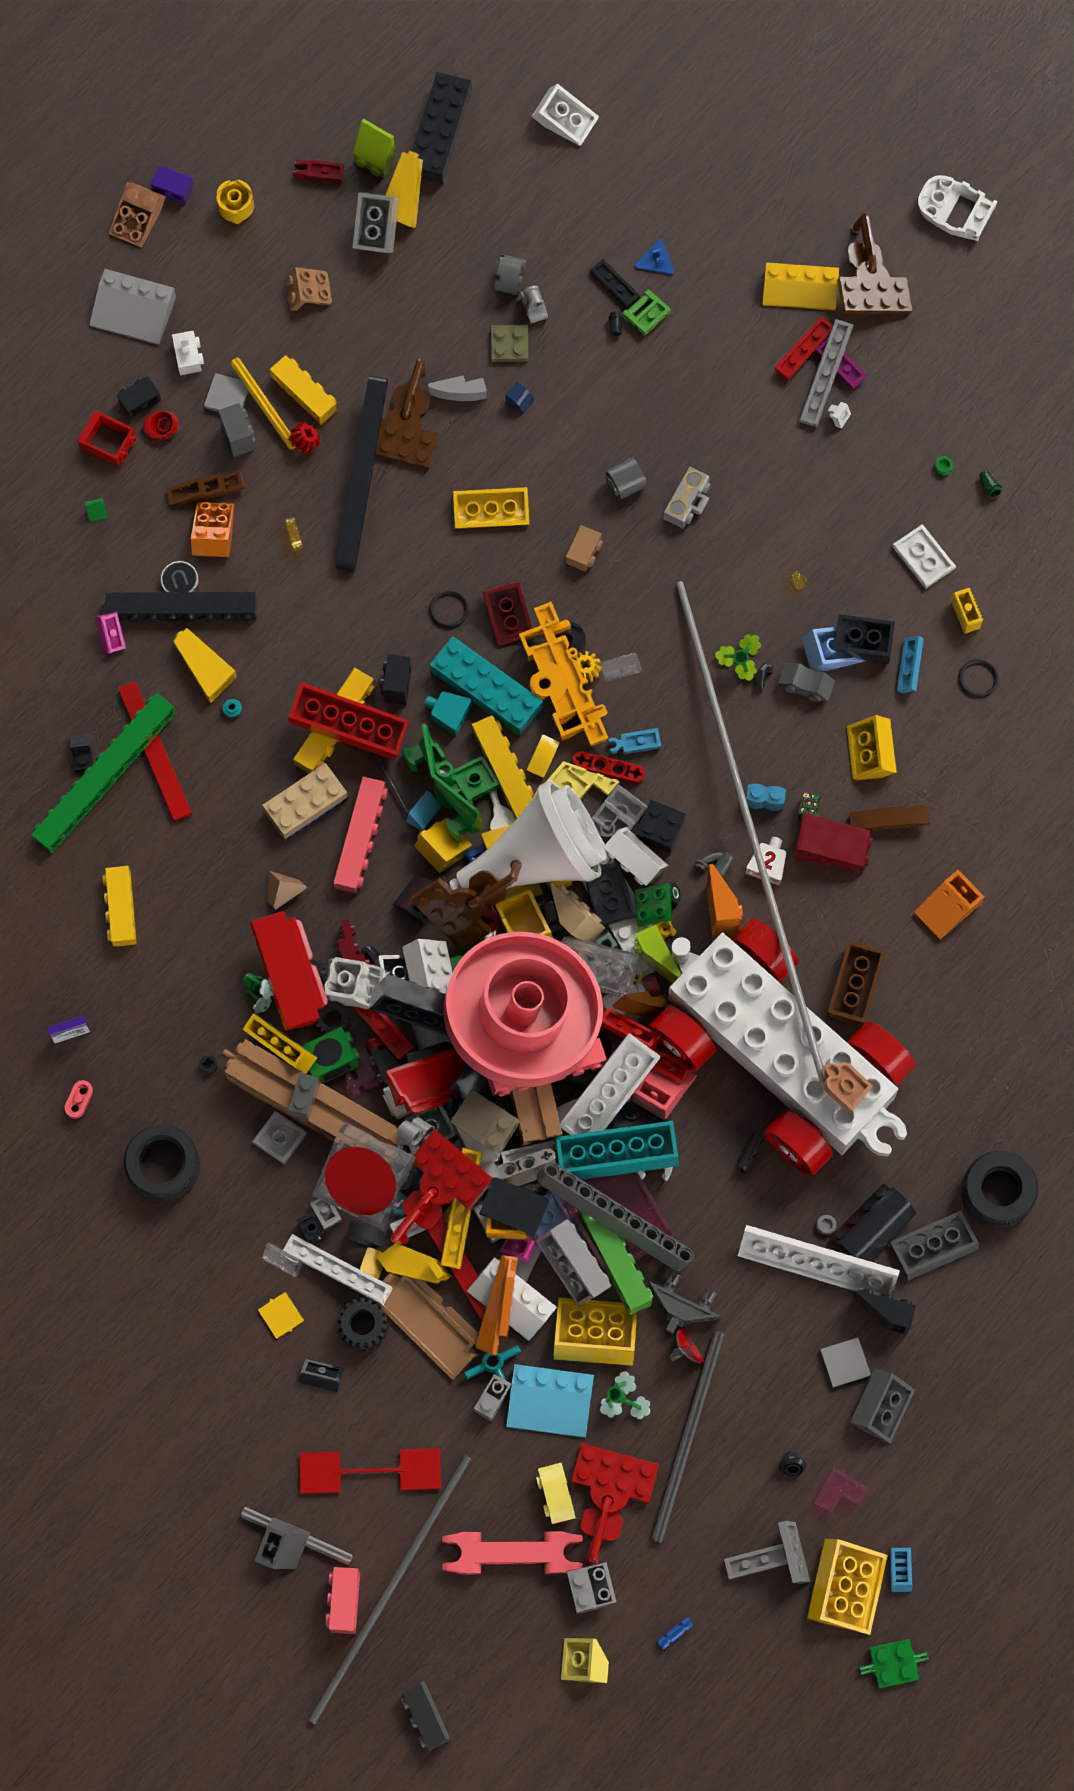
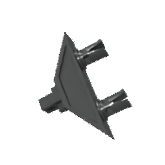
M670 1271L664 1285L661 1287L649 1281L650 1288L667 1314L666 1320L669 1321L666 1332L673 1335L677 1326L682 1327L683 1324L721 1319L720 1315L710 1310L717 1293L713 1292L710 1298L707 1299L709 1289L706 1288L699 1304H695L674 1293L681 1279L679 1274L671 1282L673 1272Z

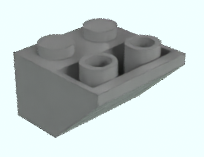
M607 1562L567 1572L577 1614L616 1603Z

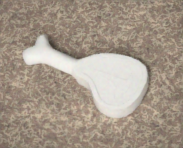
M497 790L489 793L494 817L490 823V831L512 825L516 818L508 808L500 804Z

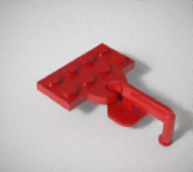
M434 1129L410 1159L424 1174L420 1180V1190L413 1191L405 1200L403 1211L407 1216L391 1235L390 1240L396 1244L406 1245L408 1243L406 1232L414 1222L423 1229H432L442 1217V1205L450 1203L453 1199L458 1200L467 1209L471 1210L493 1182L494 1178Z
M584 1443L581 1444L571 1483L590 1488V1497L594 1504L584 1511L581 1521L583 1533L593 1537L589 1555L586 1559L588 1567L598 1564L597 1557L602 1539L614 1541L619 1537L623 1520L618 1511L627 1505L629 1499L649 1504L659 1464Z

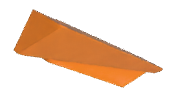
M505 1255L501 1257L475 1345L477 1349L496 1355L498 1352L500 1336H507L518 1257Z

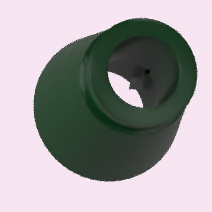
M989 470L982 471L979 477L985 495L989 498L999 496L1002 492L1001 484Z

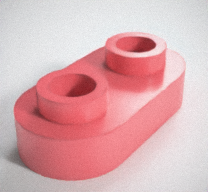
M81 1080L73 1086L65 1104V1112L70 1118L77 1119L83 1116L93 1095V1088L89 1082ZM82 1089L87 1090L86 1094L83 1095L80 1094V1091ZM77 1106L79 1107V1110L77 1112H73L72 1108Z

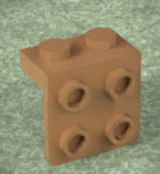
M295 267L285 277L290 310L297 311L304 303L330 305L332 303L326 271Z

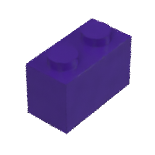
M161 166L158 167L150 183L152 191L182 204H186L194 187L193 180L188 174H180L169 167L164 168Z

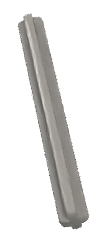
M247 1507L241 1513L242 1518L266 1529L272 1520ZM312 1536L308 1537L305 1545L346 1565H349L353 1558L352 1554Z

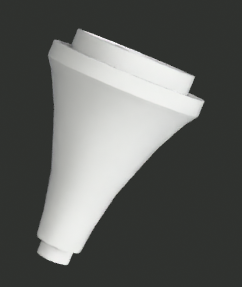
M549 780L538 787L535 795L521 815L494 845L457 872V877L450 881L452 890L469 888L470 877L482 870L491 872L500 881L510 874V863L513 860H519L522 866L517 881L506 889L550 881L590 882L601 876L599 863L606 860L605 848L594 822L574 790L568 785L559 788L555 782Z

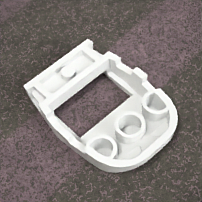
M939 175L930 178L925 183L918 197V206L923 217L951 235L978 241L992 212L996 208L997 201H989L984 197L985 193L980 190L976 191L970 187V184L964 181L960 183L954 181L951 177ZM960 196L976 202L963 228H955L946 223Z

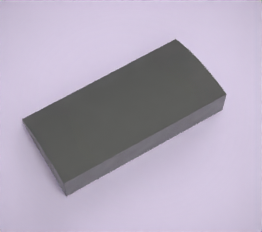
M962 1211L890 1242L907 1281L979 1250V1243Z

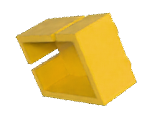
M530 889L495 905L506 933L531 932L553 938Z

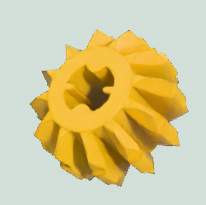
M585 651V655L579 652L578 657L574 658V660H576L583 678L588 679L592 683L593 677H599L598 672L601 671L600 659H595L596 655L594 653L589 656L588 651Z

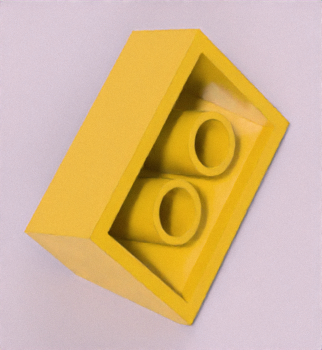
M874 715L847 726L853 780L884 778L897 773L890 719Z

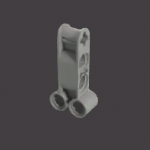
M416 1117L411 1123L404 1121L397 1130L400 1141L391 1164V1169L396 1179V1192L410 1187L417 1166L410 1159L435 1129L434 1126L419 1117Z
M543 1149L498 1166L492 1162L485 1163L481 1168L493 1178L496 1177L516 1186H521L537 1180V1174L546 1163L553 1162L557 1165L559 1163L555 1160V1152L552 1149Z

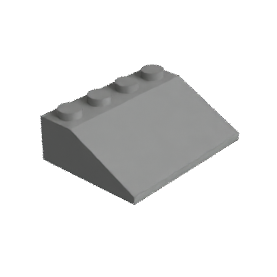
M104 269L89 325L94 328L159 345L176 300L175 290L173 287Z

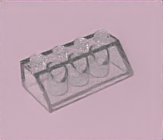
M567 935L561 942L575 951L590 967L598 982L600 991L620 997L630 993L637 973L640 955Z

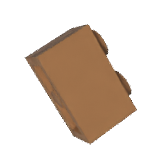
M581 525L566 555V564L585 572L588 567H592L596 558L594 557L596 550L600 551L603 544L601 533Z

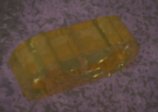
M286 518L285 522L294 552L303 550L295 518Z

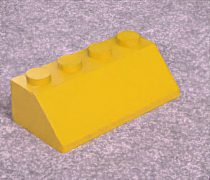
M766 263L763 306L835 311L839 268Z

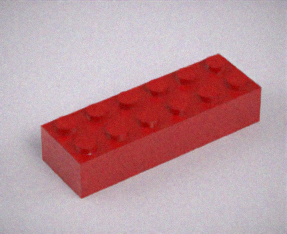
M301 682L287 723L395 761L409 720Z

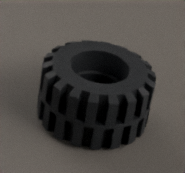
M360 1298V1300H352V1303H347L345 1308L341 1309L337 1320L338 1331L344 1343L348 1344L350 1348H356L357 1351H361V1349L369 1351V1348L373 1347L374 1349L377 1347V1344L383 1342V1338L387 1335L388 1322L384 1310L378 1303H374L371 1299L365 1300V1298ZM360 1314L371 1316L375 1323L373 1330L366 1335H358L351 1329L352 1320Z

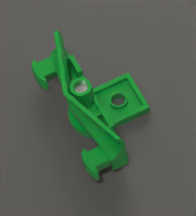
M423 724L421 725L423 731L422 739L418 742V745L408 750L404 747L403 757L408 767L414 772H418V764L426 761L435 784L434 792L437 801L443 807L456 810L459 814V817L450 820L448 817L446 826L452 839L462 843L461 835L469 831L473 835L484 829L481 812L473 806V801L501 788L483 756L453 770V766L447 762L437 743L434 744L428 726ZM473 777L480 779L476 783L470 782V779Z

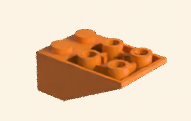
M197 502L191 534L192 555L229 557L234 504Z
M957 870L914 913L941 940L982 904L984 896Z

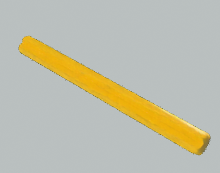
M238 357L231 361L233 369L290 450L294 449L295 446H291L292 442L288 440L290 431L241 360Z

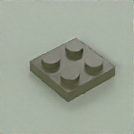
M491 325L492 362L528 361V325Z

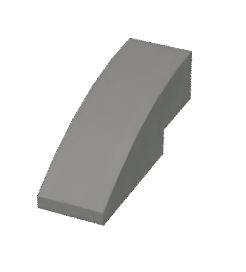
M463 375L428 384L430 395L454 401L487 399V390L483 378L465 382Z

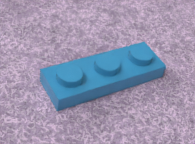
M920 636L904 638L897 691L900 693L916 691L924 640Z

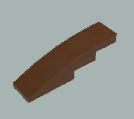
M237 470L223 476L219 473L205 479L201 477L167 488L170 506L172 507L228 495L246 489L242 472Z
M914 805L850 812L851 826L866 830L872 829L873 831L891 828L899 830L931 824L929 805Z
M648 991L624 994L612 1006L614 1009L645 1018H656L668 1005H675L672 1002H666L663 996L651 997Z

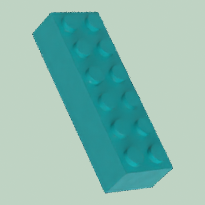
M453 636L430 663V672L464 697L470 698L475 705L489 715H493L496 720H499L500 723L518 736L523 734L543 709V700Z
M673 1121L556 1137L559 1166L581 1180L679 1166Z

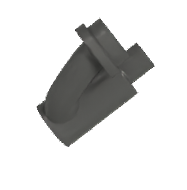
M717 852L701 860L696 859L694 866L700 871H705L709 867L708 863L717 860L715 868L724 878L735 858L727 852Z

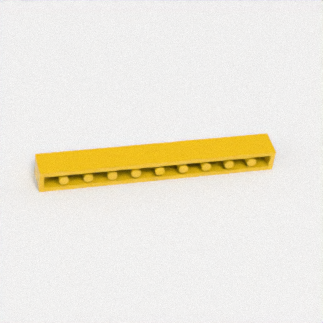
M492 715L473 723L472 731L489 767L500 783L501 792L511 812L517 819L531 801L534 793L531 786H527L524 781L526 777L523 770L518 769L516 765L518 760L515 753H511L508 748L510 743L507 737H503L500 732L502 727L499 720L495 721ZM572 881L545 882L551 895L553 894L551 889L552 883L557 886L563 885L565 888L572 886Z

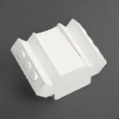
M337 957L329 959L327 981L324 986L327 1000L334 1003L337 1001L345 1006L369 1009L373 988L383 979L384 969L361 961Z

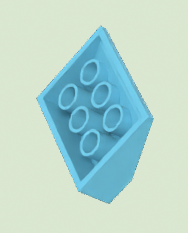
M514 1364L506 1427L586 1438L594 1375Z

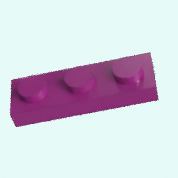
M828 339L816 348V352L821 357L823 356ZM844 352L837 373L854 389L867 378V375Z

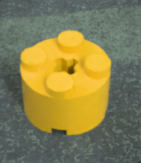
M228 180L219 186L216 200L221 216L235 224L247 219L254 209L250 186L242 180Z

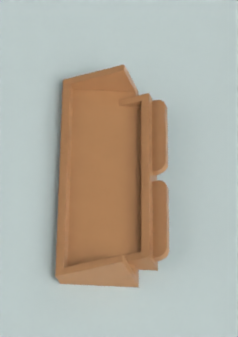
M390 1273L382 1282L393 1289L384 1305L379 1304L380 1307L454 1380L479 1355L472 1348L477 1342L476 1337L478 1333L452 1307L444 1308L441 1305L442 1297L426 1281L407 1276L401 1277L399 1274Z

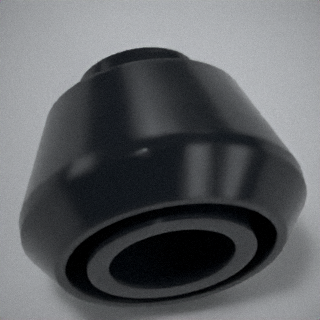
M788 1451L782 1456L779 1470L786 1476L796 1477L806 1470V1462L800 1453Z

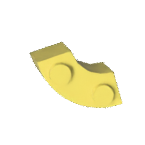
M562 1463L538 1468L540 1477H536L538 1488L544 1491L547 1504L543 1505L546 1517L550 1516L552 1524L576 1518Z

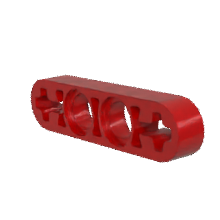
M584 751L577 752L573 757V765L595 774L599 773L605 777L633 784H639L645 778L644 769L636 764ZM581 757H584V761L586 762H583L582 765H580L578 760H580ZM590 759H593L591 762V767H588L589 763L587 762H590ZM597 761L605 763V767L602 770L595 768L594 764ZM621 766L624 771L621 774H615L613 768ZM630 768L628 777H626V769ZM639 771V775L641 776L634 778V775L631 773Z

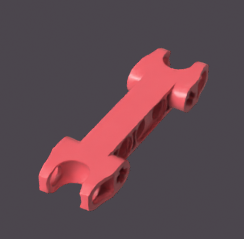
M460 1532L442 1536L443 1543L457 1545L462 1551L458 1561L442 1564L443 1571L455 1572L461 1575L481 1574V1564H544V1574H565L569 1571L583 1568V1563L570 1562L563 1554L565 1547L569 1544L582 1543V1535L566 1532H544V1542H481L480 1532Z

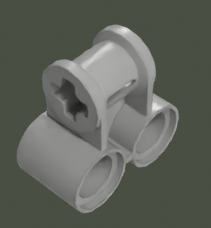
M530 286L521 291L520 296L530 324L548 319L539 287Z

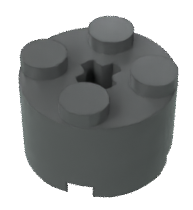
M501 254L494 290L519 295L526 260Z

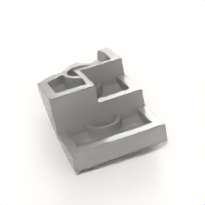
M617 784L591 819L600 836L612 837L619 829L626 827L631 830L648 806Z

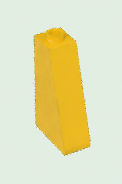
M409 150L408 154L402 152L386 196L399 197L397 221L415 228L417 224L423 160L418 158L419 154Z
M186 628L175 636V647L207 700L212 703L237 678L236 671Z

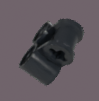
M554 898L538 903V907L552 936L567 931L559 922Z

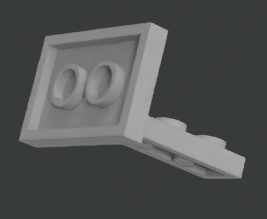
M783 1521L778 1523L783 1544L724 1559L728 1578L734 1579L788 1564L793 1583L804 1584L810 1582L796 1522Z

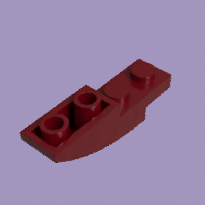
M349 919L341 920L345 939L337 941L342 958L361 961L370 965L369 959H365L364 954H359L358 943L353 942L352 936L356 935L354 924L350 925Z

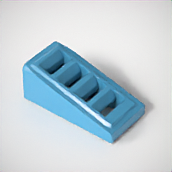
M890 1548L891 1591L911 1592V1548ZM895 1556H907V1559H895ZM895 1564H907V1567H895ZM896 1573H907V1575H896Z

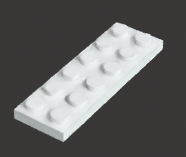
M628 1033L561 1120V1128L570 1135L605 1130L660 1059V1055Z

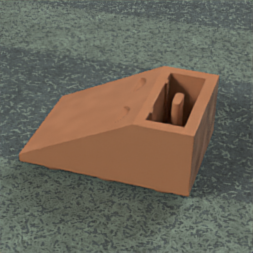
M127 182L109 234L142 247L161 212L166 196L135 183Z

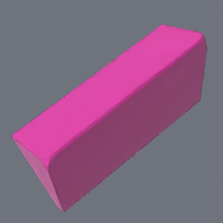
M117 612L96 616L95 620L103 652L112 653L126 649Z

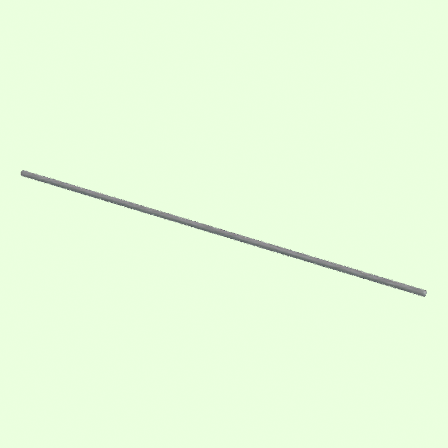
M680 581L676 583L820 1085L822 1090H824L823 1083L825 1080L821 1075L822 1059L683 582Z

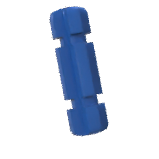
M688 1617L681 1621L680 1625L677 1624L667 1632L665 1637L662 1636L658 1639V1645L662 1649L667 1648L670 1642L673 1643L685 1633V1630L688 1631L692 1628L693 1623Z

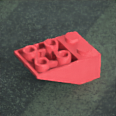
M651 1069L633 1092L632 1101L661 1119L666 1120L697 1075L688 1071L679 1084Z

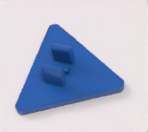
M658 239L635 264L636 269L670 275L674 274L673 266L662 239Z

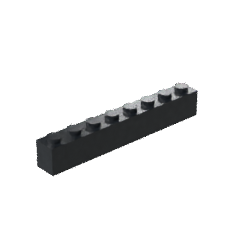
M105 592V614L117 612L119 622L121 620H128L130 622H139L140 620H147L149 622H157L158 620H166L168 622H176L177 620H185L187 622L223 620L231 622L240 619L241 621L249 622L252 619H257L256 592Z

